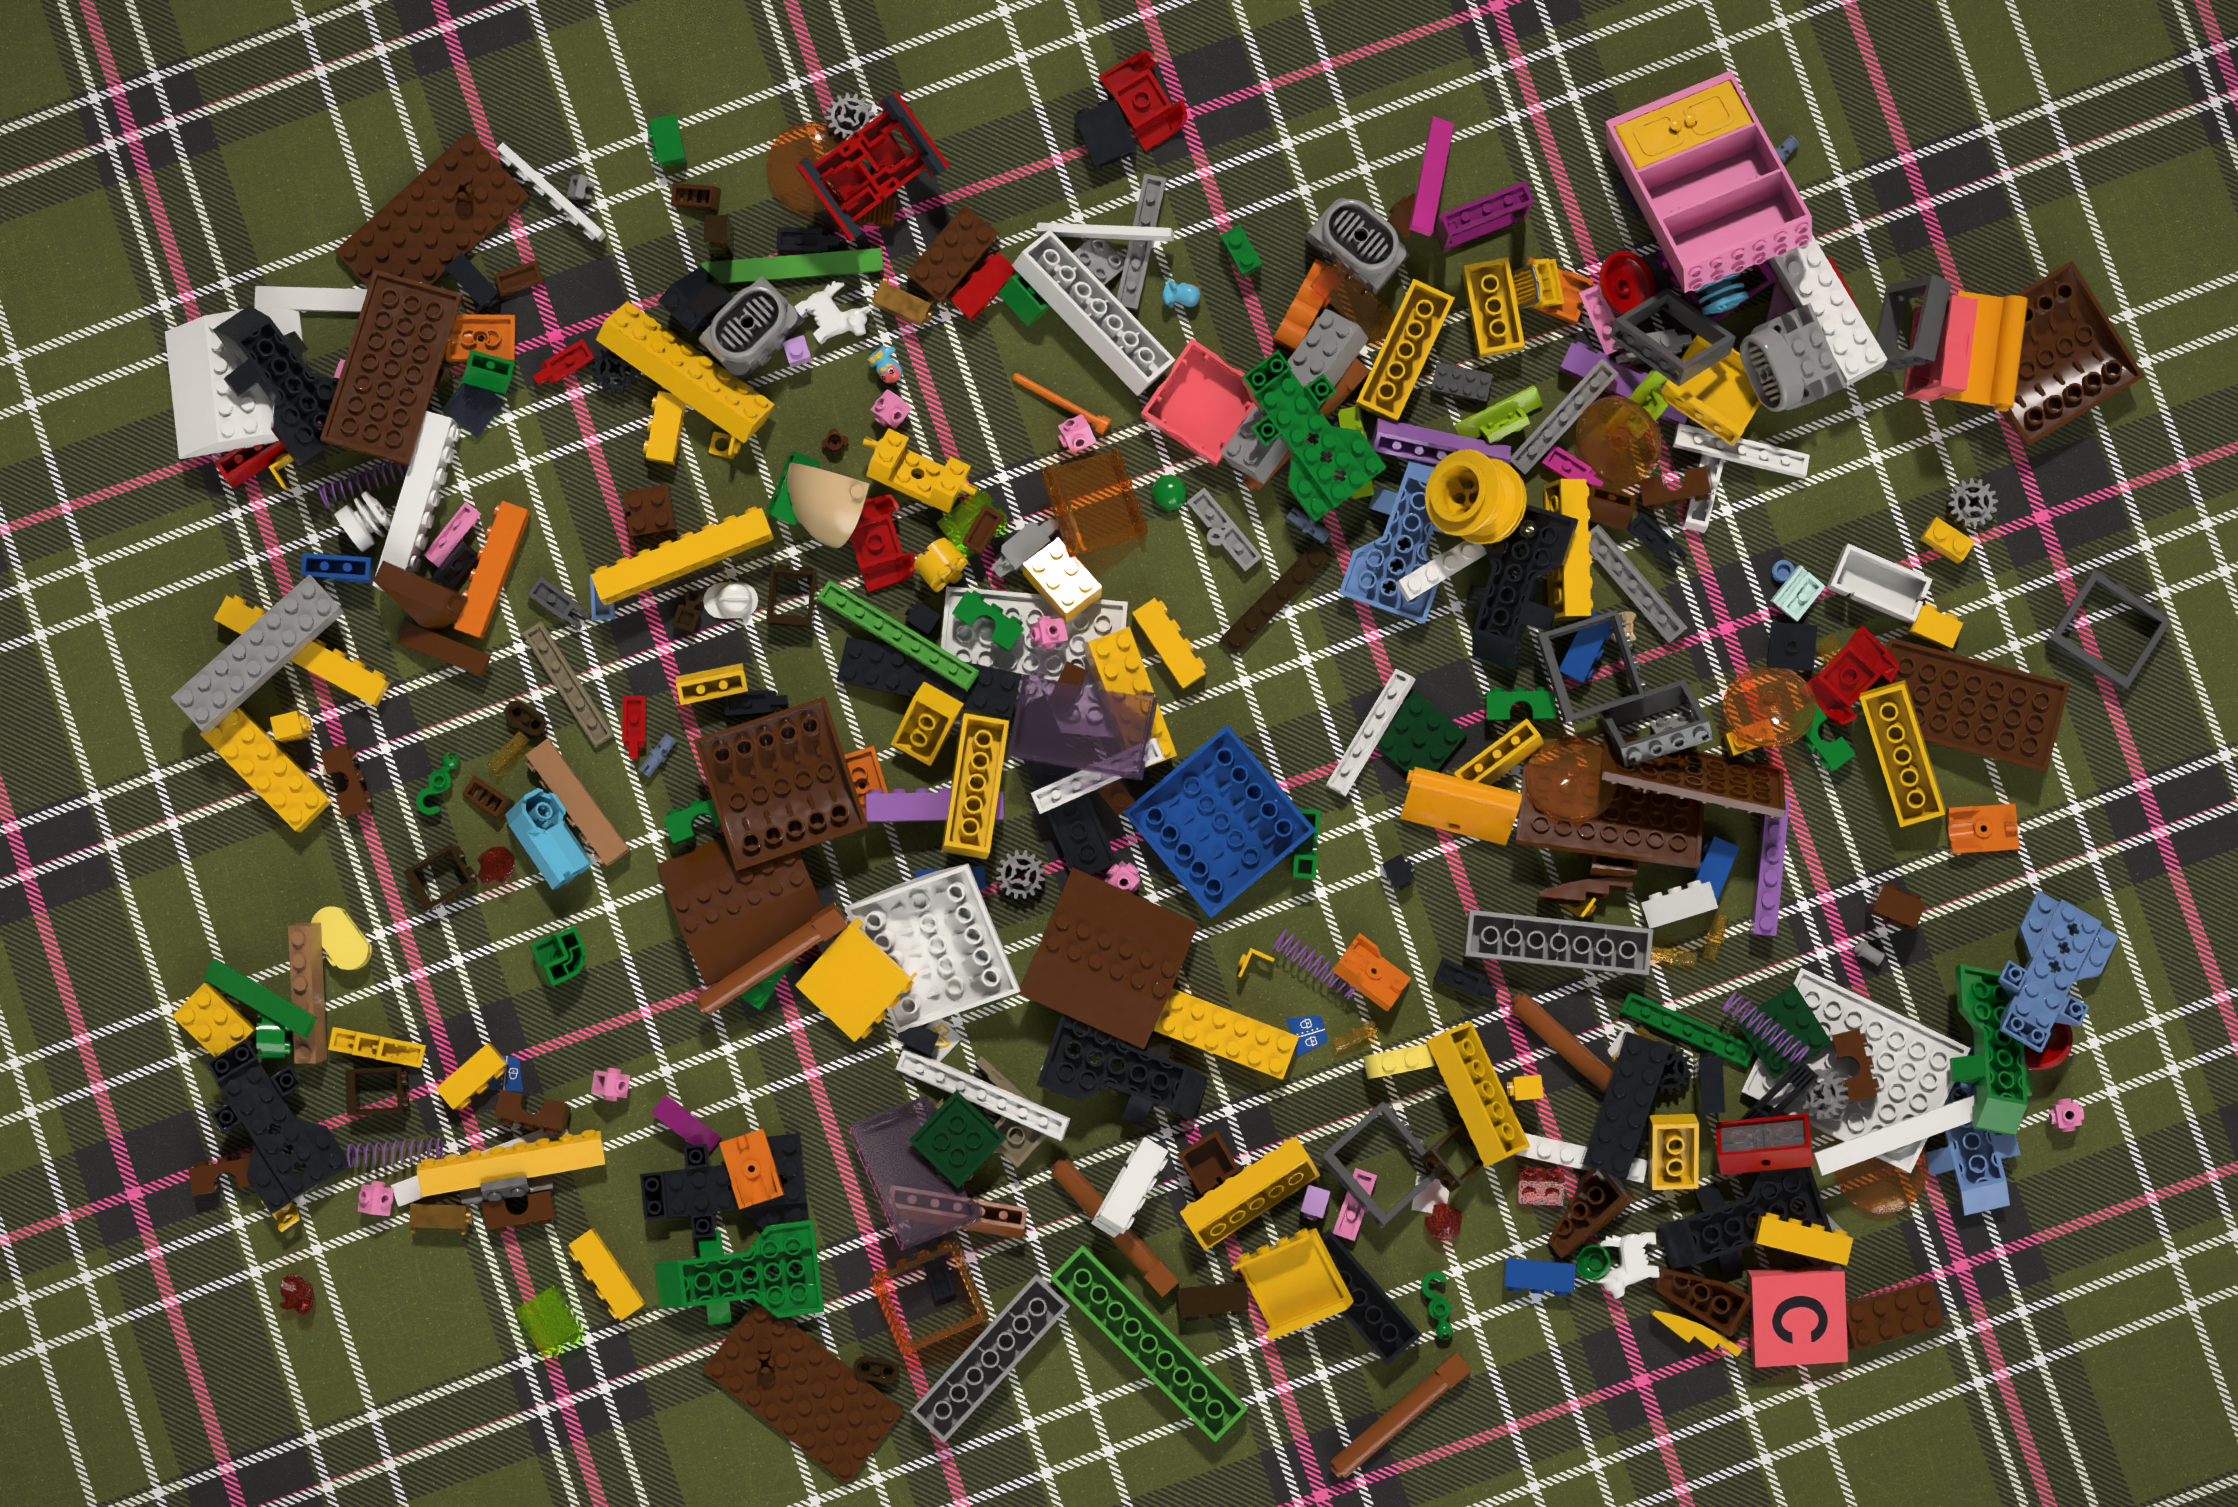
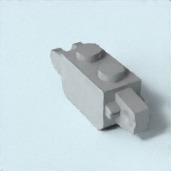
M1675 329L1646 333L1674 355L1681 353L1682 348H1687L1693 343L1691 334L1678 336ZM1618 342L1612 344L1613 350L1626 349ZM1627 350V354L1615 357L1618 364L1630 362L1631 365L1645 364L1643 360Z
M1050 518L1040 526L1037 523L1029 522L1005 542L1001 548L1002 556L991 567L995 574L1002 578L1014 570L1016 572L1019 569L1023 571V563L1051 543L1049 538L1059 530L1058 520Z

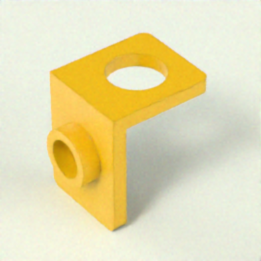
M713 432L709 453L734 459L735 453H739L741 441L732 435ZM720 438L728 441L729 445L725 451H719L715 447L716 441Z
M283 453L275 459L276 462L269 466L281 487L288 491L290 489L278 471L294 461L290 454Z
M1594 897L1585 898L1584 905L1576 908L1566 904L1560 905L1581 919L1584 916L1589 917L1596 908L1594 905L1596 899Z
M1250 948L1247 955L1242 954L1237 965L1241 970L1237 977H1242L1252 953L1271 962L1274 961V958Z
M293 1202L272 1214L277 1220L280 1232H283L300 1220L298 1209ZM292 1217L290 1221L284 1224L288 1218Z

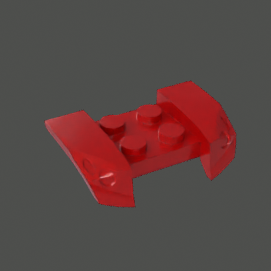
M1146 49L1098 76L1109 95H1112L1114 100L1116 99L1120 110L1134 130V135L1145 152L1174 135L1186 124L1188 117L1183 98L1172 105L1152 74L1151 70L1155 68L1159 60Z
M889 493L865 500L857 525L850 536L867 593L898 584L912 577L915 572L914 551L903 555L891 517L892 514L899 511L900 507Z
M1863 625L1847 640L1848 643L1817 675L1814 674L1799 690L1809 701L1814 700L1822 712L1839 725H1845L1859 717L1850 707L1860 698V693L1867 691L1881 675L1892 683L1900 667L1895 656Z

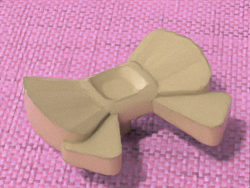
M1630 611L1618 613L1619 615L1622 614L1623 620L1626 623V627L1623 628L1625 636H1629L1631 641L1635 642L1637 638L1633 633V622L1637 615ZM1613 633L1611 635V639L1617 643L1615 635Z

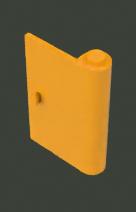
M1958 291L1957 296L1978 300L1968 384L1966 391L1946 396L1943 399L1995 406L1997 411H2009V408L2014 407L2028 298L2016 295L1997 297Z
M1414 767V770L1408 771L1406 783L1410 784L1400 819L1506 846L1519 811L1522 793L1419 767Z

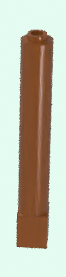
M1357 358L1353 360L1334 388L1337 392L1319 407V410L1326 419L1368 377L1370 370ZM1289 450L1264 484L1245 473L1242 475L1244 478L1242 483L1250 491L1254 489L1259 491L1287 462L1291 453Z
M833 902L812 916L809 922L697 996L698 1001L696 1002L699 1010L703 1014L707 1012V1014L711 1015L822 940L827 941L848 927L846 917L836 903Z
M1518 993L1510 1001L1512 1005L1510 1010L1604 1094L1611 1069L1529 995Z
M1060 1158L1051 1166L1054 1170L1051 1175L1093 1220L1104 1198L1068 1158L1065 1161ZM1131 1228L1126 1229L1124 1234L1119 1233L1115 1238L1104 1232L1162 1297L1179 1283L1176 1276Z
M1454 1351L1430 1375L1330 1461L1333 1464L1330 1469L1338 1478L1343 1476L1346 1479L1443 1393L1471 1372V1368Z

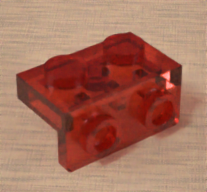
M1532 1167L1518 1169L1517 1204L1563 1206L1565 1191L1563 1170L1556 1168L1535 1169Z

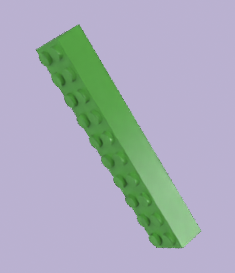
M1083 1244L1050 1277L1214 1442L1248 1409Z

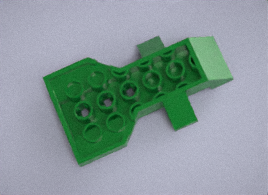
M1277 350L1241 377L1251 400L1264 416L1251 427V430L1264 447L1279 437L1291 453L1290 470L1286 486L1311 520L1316 522L1387 467L1360 430L1331 426L1317 406L1337 392L1324 373L1303 387L1290 370L1292 369L1280 351ZM1307 434L1315 436V443H1307ZM1321 452L1328 454V463L1326 461L1321 462ZM1334 471L1342 473L1341 481L1334 480Z
M1959 964L1955 967L1957 1008L1973 1028L1974 1055L1950 1059L1951 1081L1970 1085L1976 1082L1977 1104L1972 1106L1974 1129L2014 1136L2027 1108V1096L2033 1095L2032 1073L2025 1063L2024 1044L2000 1031V1019L2010 998L1998 981L2001 972Z
M813 1219L767 1225L747 1251L725 1254L723 1253L721 1231L717 1230L716 1236L698 1238L700 1257L654 1262L660 1308H684L706 1305L709 1325L732 1322L729 1301L753 1298L778 1318L824 1312ZM793 1262H797L799 1266L802 1265V1269L798 1270V1274H794L792 1270H789V1266H792ZM770 1265H774L776 1269H779V1273H775V1277H771L769 1273H766V1269H769ZM751 1268L752 1272H756V1276H752L753 1280H748L745 1276L743 1277V1272H746V1269Z

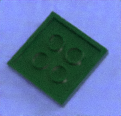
M1414 690L1398 709L1375 748L1407 774L1409 770H1414V767L1436 772L1467 733Z
M1795 984L1758 1006L1754 1019L1765 1012V1017L1760 1026L1769 1018L1773 1019L1767 1032L1777 1023L1780 1024L1774 1038L1782 1030L1787 1029L1781 1044L1790 1035H1794L1789 1048L1801 1040V1045L1796 1054L1805 1046L1810 1047L1802 1061L1832 1043ZM1754 1010L1742 1023H1738L1740 1018L1736 1020V1023L1772 1079H1775L1794 1067L1801 1054L1791 1063H1789V1060L1798 1044L1786 1056L1782 1057L1785 1048L1791 1040L1790 1038L1775 1052L1774 1050L1782 1038L1783 1032L1770 1046H1767L1777 1027L1763 1040H1760V1037L1769 1022L1753 1035V1031L1762 1018L1761 1016L1752 1026L1746 1029L1748 1022L1755 1012Z
M956 1090L908 1141L959 1189L1007 1138Z

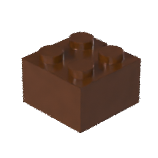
M667 484L622 492L625 512L629 515L626 516L629 535L633 540L678 532L671 490Z
M1887 883L1875 887L1865 912L1883 920L1887 916L1890 918L1888 922L1909 930L1917 927L1926 902L1921 901L1922 897L1912 892L1902 893L1900 892V887Z
M1217 1130L1177 1153L1200 1194L1219 1184L1216 1178L1220 1177L1224 1181L1240 1171Z

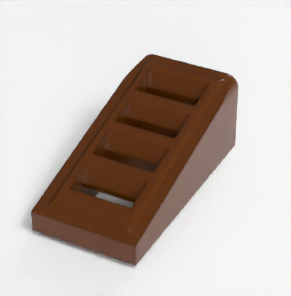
M673 183L670 205L718 211L721 189L716 186ZM681 189L684 190L683 202L680 201ZM690 191H693L692 202H689ZM700 192H702L701 203H699Z
M473 776L462 793L464 797L502 821L506 817L505 814L515 803L476 776ZM479 785L482 786L477 795L473 797L472 795ZM488 790V791H489L488 794L486 795V797L484 798V800L481 802V801H480L481 798L483 797V795L485 794V792ZM497 796L492 805L489 807L488 805L493 799V797Z

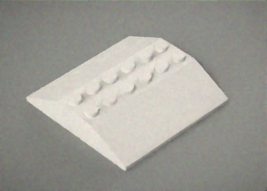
M255 308L269 316L283 335L295 331L303 341L299 310ZM241 310L205 315L165 331L179 459L232 451L244 447L250 448L260 444H273L279 441L271 430L274 404L257 383L254 387L237 397L224 381L228 374L243 363L231 347H225L213 329ZM304 352V353H302V354L300 355V358H301V359L303 360V362L306 364V358H305V352ZM293 384L288 386L291 390L295 388ZM306 402L302 404L305 409L309 407Z
M969 864L917 877L845 907L850 922L858 917L864 923L860 929L909 976L915 972L918 974L912 980L915 983L914 986L906 994L903 991L900 993L899 997L901 1000L892 1009L890 1007L887 1008L897 1033L1021 991Z

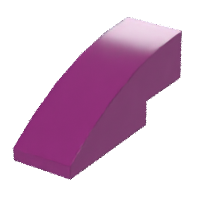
M665 1095L651 1112L690 1144L707 1143L709 1153L722 1138L668 1095Z

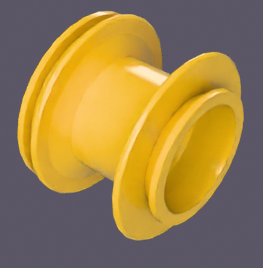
M1471 449L1459 450L1444 457L1432 470L1425 488V507L1432 523L1446 534L1461 536L1463 539L1475 544H1492L1507 538L1520 524L1526 509V488L1520 475L1502 460L1489 459L1481 452Z

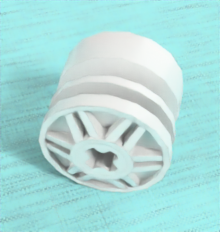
M367 491L361 494L366 504L363 505L358 498L354 499L358 510L354 512L349 506L345 505L334 513L342 528L362 552L375 544L374 538L371 535L373 532L384 538L385 534L380 527L384 526L389 532L391 526L390 516L386 510Z

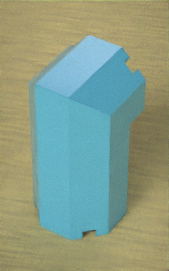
M537 788L524 795L505 815L509 827L552 890L575 879L576 875L585 872L593 862L563 820L566 808L557 795L551 792L548 794L544 793L542 789Z

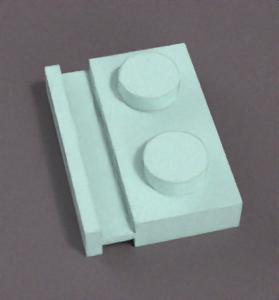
M1798 565L1770 601L1775 603L1793 621L1798 622L1826 586L1811 573L1807 572L1803 566Z

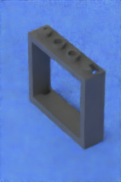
M1930 275L1886 285L1875 337L1888 359L1885 365L1879 369L1880 371L1886 370L1891 372V369L1902 370L1903 367L1913 368L1914 365L1924 366L1925 363L1935 362L1952 281ZM1924 296L1913 349L1895 353L1906 299Z
M1668 288L1616 318L1610 334L1612 339L1678 387L1730 355L1736 338ZM1663 309L1712 345L1684 362L1635 326Z
M2094 570L2088 574L2046 639V642L2123 691L2129 688L2172 620L2167 618L2168 614L2159 608L2153 609L2147 605L2148 601L2138 595L2135 597L2130 594L2126 586L2110 581V577L2106 573ZM2095 582L2159 623L2126 676L2061 635Z
M1617 610L1539 634L1536 637L1564 724L1645 698L1644 693H1647L1646 684L1643 679H1639L1637 671H1640V666L1637 658L1632 657L1630 651L1633 649L1632 641L1629 636H1625L1623 628L1626 627V623L1623 620L1622 614L1619 615ZM1610 621L1634 694L1573 713L1550 640Z
M1685 679L1648 690L1647 693H1644L1645 698L1599 713L1602 726L1624 767L1713 740L1709 720ZM1684 704L1689 706L1697 720L1625 743L1616 727L1617 725Z
M1384 1102L1375 1106L1318 1157L1378 1227L1384 1226L1437 1178L1431 1172L1388 1212L1384 1213L1334 1154L1380 1113L1419 1157L1427 1152L1425 1150L1427 1148L1425 1143L1420 1138L1416 1139L1410 1133L1412 1131L1410 1126L1405 1121H1400L1395 1115V1109L1389 1103L1385 1104Z

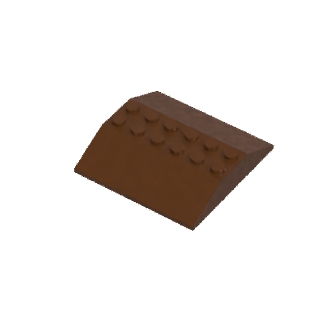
M2073 261L2016 294V296L2028 298L2014 407L2009 408V411H1999V413L2026 446L2029 447L2145 376Z
M825 697L693 740L736 871L868 827Z
M724 835L657 864L669 901L706 987L719 982L809 922L812 916L824 909L800 850L736 871Z
M1072 867L1021 983V991L1017 994L1144 1050L1184 962L1198 923Z

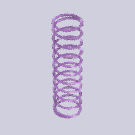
M382 461L381 470L377 465L374 464L373 473L370 471L369 468L365 467V477L360 471L356 472V479L353 475L349 474L348 483L344 478L340 477V486L337 484L336 481L332 480V490L327 484H324L323 488L319 486L318 490L326 508L329 509L330 505L326 496L325 486L328 488L336 504L338 505L333 482L338 487L345 502L347 500L343 491L342 480L347 485L354 499L355 496L352 490L350 476L356 483L360 493H363L359 482L358 473L361 475L369 491L371 492L372 490L370 488L366 469L371 474L378 489L380 488L376 477L375 467L378 469L385 484L388 486V482L384 473L383 463L390 472L394 482H396L391 461H389L390 468L386 464V462ZM394 462L402 478L404 479L405 477L401 468V464H397L396 462Z
M1285 929L1272 949H1275L1277 946L1276 952H1279L1290 940L1283 956L1287 957L1297 946L1291 962H1294L1303 953L1298 967H1302L1311 957L1306 967V972H1309L1319 961L1313 977H1317L1326 967L1320 980L1321 983L1324 982L1333 972L1331 970L1324 978L1332 960H1328L1317 972L1324 958V954H1322L1309 968L1317 949L1313 950L1302 962L1309 944L1295 957L1302 939H1299L1288 951L1295 936L1292 934L1280 947L1287 933V929ZM1333 973V975L1331 976V979L1328 983V988L1333 986L1335 982L1340 978L1338 976L1332 982L1335 973ZM1340 978L1337 984V987L1335 989L1336 993L1339 992L1347 984V982L1345 981L1343 985L1339 988L1342 978ZM1349 983L1347 984L1343 993V998L1347 996L1346 1000H1348L1351 997V995L1356 989L1352 987L1346 993L1350 985Z
M1735 991L1722 1007V1011L1727 1012L1739 999H1741L1731 1016V1018H1734L1748 1004L1745 1012L1741 1016L1738 1023H1742L1755 1010L1753 1016L1751 1017L1750 1021L1746 1026V1029L1752 1026L1753 1023L1756 1022L1762 1016L1760 1022L1753 1031V1035H1755L1766 1023L1769 1022L1768 1026L1766 1027L1765 1031L1760 1037V1040H1763L1775 1027H1777L1769 1042L1767 1043V1046H1770L1784 1032L1782 1038L1780 1039L1774 1051H1778L1791 1038L1789 1044L1787 1045L1782 1054V1057L1786 1056L1798 1044L1797 1048L1795 1049L1794 1053L1792 1054L1789 1060V1063H1791L1801 1054V1056L1794 1064V1066H1796L1797 1063H1799L1805 1056V1054L1808 1052L1810 1047L1805 1046L1796 1054L1801 1045V1040L1797 1041L1793 1046L1789 1048L1794 1039V1035H1790L1781 1044L1782 1040L1784 1039L1787 1033V1029L1782 1030L1774 1038L1780 1027V1024L1777 1023L1767 1032L1773 1019L1769 1018L1760 1026L1765 1017V1012L1761 1013L1754 1019L1758 1011V1007H1754L1750 1012L1747 1013L1751 1005V1001L1746 1002L1738 1010L1744 999V996L1742 995L1738 997L1732 1003L1734 997L1738 993L1737 991Z
M431 1138L429 1144H427L426 1140L422 1139L419 1145L415 1139H413L411 1145H409L407 1140H404L402 1146L398 1141H395L393 1143V1146H391L389 1141H386L384 1147L380 1142H377L375 1148L373 1147L372 1143L369 1142L366 1145V1149L362 1143H359L357 1149L353 1144H349L347 1147L348 1166L349 1168L353 1167L354 1148L356 1156V1167H359L358 1151L361 1145L365 1156V1167L367 1168V1150L368 1146L371 1145L373 1151V1162L374 1166L376 1167V1150L378 1144L381 1147L383 1166H385V1149L387 1143L389 1144L391 1150V1162L393 1166L394 1148L396 1143L398 1144L400 1150L401 1165H403V1147L405 1142L407 1143L409 1150L410 1164H412V1147L414 1142L416 1143L418 1149L419 1163H421V1146L423 1141L425 1142L427 1149V1159L430 1158V1145L432 1140L434 1142L436 1149V1160L443 1159L442 1140L441 1138H438L436 1144V1141L433 1138ZM439 1142H440V1148H441V1158H440V1154H439ZM350 1149H351V1165H350V1159H349Z

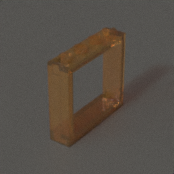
M949 1240L936 1245L938 1249L930 1252L929 1249L917 1253V1258L909 1261L908 1257L896 1262V1267L888 1270L887 1266L875 1271L876 1276L870 1279L902 1356L990 1318L957 1241L950 1243ZM951 1252L977 1313L913 1341H909L884 1280Z

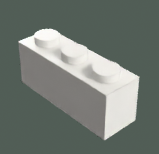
M1700 880L1687 883L1688 888L1682 890L1681 886L1668 889L1669 894L1664 896L1662 892L1649 895V900L1641 903L1649 929L1718 908L1710 881L1701 884Z

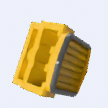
M1556 259L1533 260L1528 262L1527 266L1512 272L1517 305L1520 309L1532 306L1539 308L1564 304Z

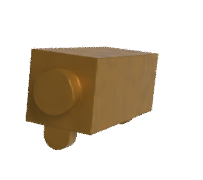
M884 277L872 300L873 305L919 327H923L924 323L928 324L934 312L931 310L934 299L929 298L928 302L888 284L889 278Z
M410 1204L409 1227H411V1234H416L417 1228L461 1229V1235H467L468 1225L472 1224L473 1211L469 1210V1205Z

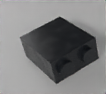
M1110 99L1103 100L1097 104L1098 107L1081 109L1074 116L1075 125L1094 170L1137 154L1136 146L1116 99L1112 101Z
M1716 1052L1699 1053V1058H1693L1696 1113H1725L1723 1057H1716Z

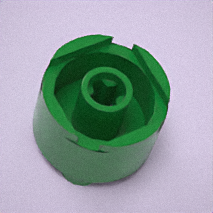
M258 1012V1017H262V1022L257 1023L256 1046L257 1049H261V1053H258L257 1057L286 1058L287 1054L292 1053V1040H288V1031L290 1029Z

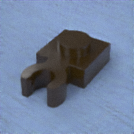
M688 590L685 593L686 605H678L672 626L694 633L701 615V611L695 609L696 606L702 603L703 596L699 594L696 601H691V591Z

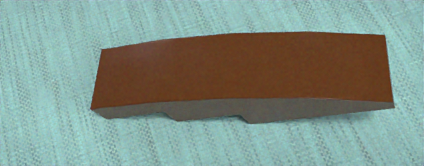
M405 622L397 641L400 645L482 677L491 658L489 654Z
M1607 877L1565 883L1540 891L1537 902L1583 906L1585 898L1607 899L1609 891L1630 893L1633 886V878Z

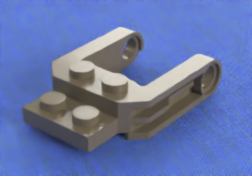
M980 1056L974 1063L997 1087L1029 1100L983 1056ZM942 1098L935 1105V1108L938 1110L946 1100ZM1002 1116L994 1126L1007 1139L994 1153H1002L1019 1168L1048 1135Z

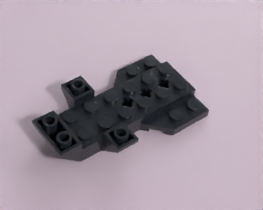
M250 305L213 329L225 347H231L243 363L228 374L224 381L237 397L254 387L257 383L274 404L271 430L298 466L332 445L321 442L320 438L339 378L323 377L321 374L312 373L300 358V355L307 351L308 348L295 331L283 335L269 316ZM293 384L295 388L291 390L288 386ZM305 402L309 405L306 409L302 406ZM321 421L323 425L319 427L316 423Z
M1526 504L1524 516L1513 533L1499 542L1481 544L1486 550L1493 567L1486 588L1471 585L1465 607L1479 611L1472 632L1473 657L1516 669L1522 650L1520 644L1526 625L1545 631L1551 630L1557 610L1534 603L1533 601L1541 577L1566 563L1578 519ZM1532 526L1534 530L1528 535L1526 528ZM1525 548L1527 553L1522 556V554H1519V550ZM1519 568L1520 576L1515 579L1512 573Z
M1061 1013L1036 1086L1079 1102L1105 1089L1126 1095L1128 1099L1121 1120L1143 1127L1152 1105L1193 1121L1208 1077L1188 1066L1168 1059L1172 1040L1152 1033L1145 1050H1141L1125 1044L1121 1039ZM1072 1045H1075V1050L1079 1052L1078 1055H1069L1070 1051L1067 1050V1047L1070 1048ZM1093 1053L1098 1054L1097 1058L1100 1059V1063H1091L1089 1055L1092 1056ZM1118 1061L1122 1070L1118 1069L1115 1072L1110 1064Z
M246 1039L205 1063L218 1089L227 1101L226 1105L212 1112L210 1116L222 1134L242 1125L250 1137L254 1147L246 1177L271 1215L349 1167L346 1155L328 1127L295 1119L284 1099L303 1085L291 1065L269 1078ZM271 1126L280 1128L278 1136L268 1133L271 1130ZM283 1145H286L287 1147L291 1146L293 1148L291 1150V1155H288L287 1153H281V1151L283 1150ZM296 1164L305 1167L303 1169L304 1174L301 1175L299 1172H293Z
M795 1133L767 1137L778 1174L783 1175V1179L787 1178L788 1183L784 1184L783 1188L785 1195L739 1209L734 1191L730 1189L732 1184L726 1164L711 1166L707 1143L684 1146L686 1169L640 1174L644 1220L691 1215L693 1238L716 1236V1212L739 1210L763 1230L767 1225L809 1220L801 1134ZM751 1165L748 1170L754 1172L755 1167Z
M1811 1166L1759 1171L1748 1196L1729 1203H1725L1715 1182L1698 1187V1189H1693L1701 1212L1657 1225L1671 1270L1716 1258L1722 1277L1744 1271L1741 1249L1756 1244L1753 1243L1757 1225L1754 1226L1753 1223H1749L1752 1213L1754 1216L1765 1217L1766 1212L1770 1213L1775 1206L1776 1209L1781 1210V1213L1778 1214L1781 1221L1788 1222V1219L1792 1218L1802 1221V1226L1811 1227V1223L1825 1226L1824 1231L1833 1233ZM1796 1199L1803 1203L1800 1211L1792 1207ZM1777 1249L1790 1257L1800 1255L1798 1253Z

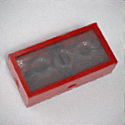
M1808 1113L1715 1122L1717 1157L1721 1175L1814 1166Z

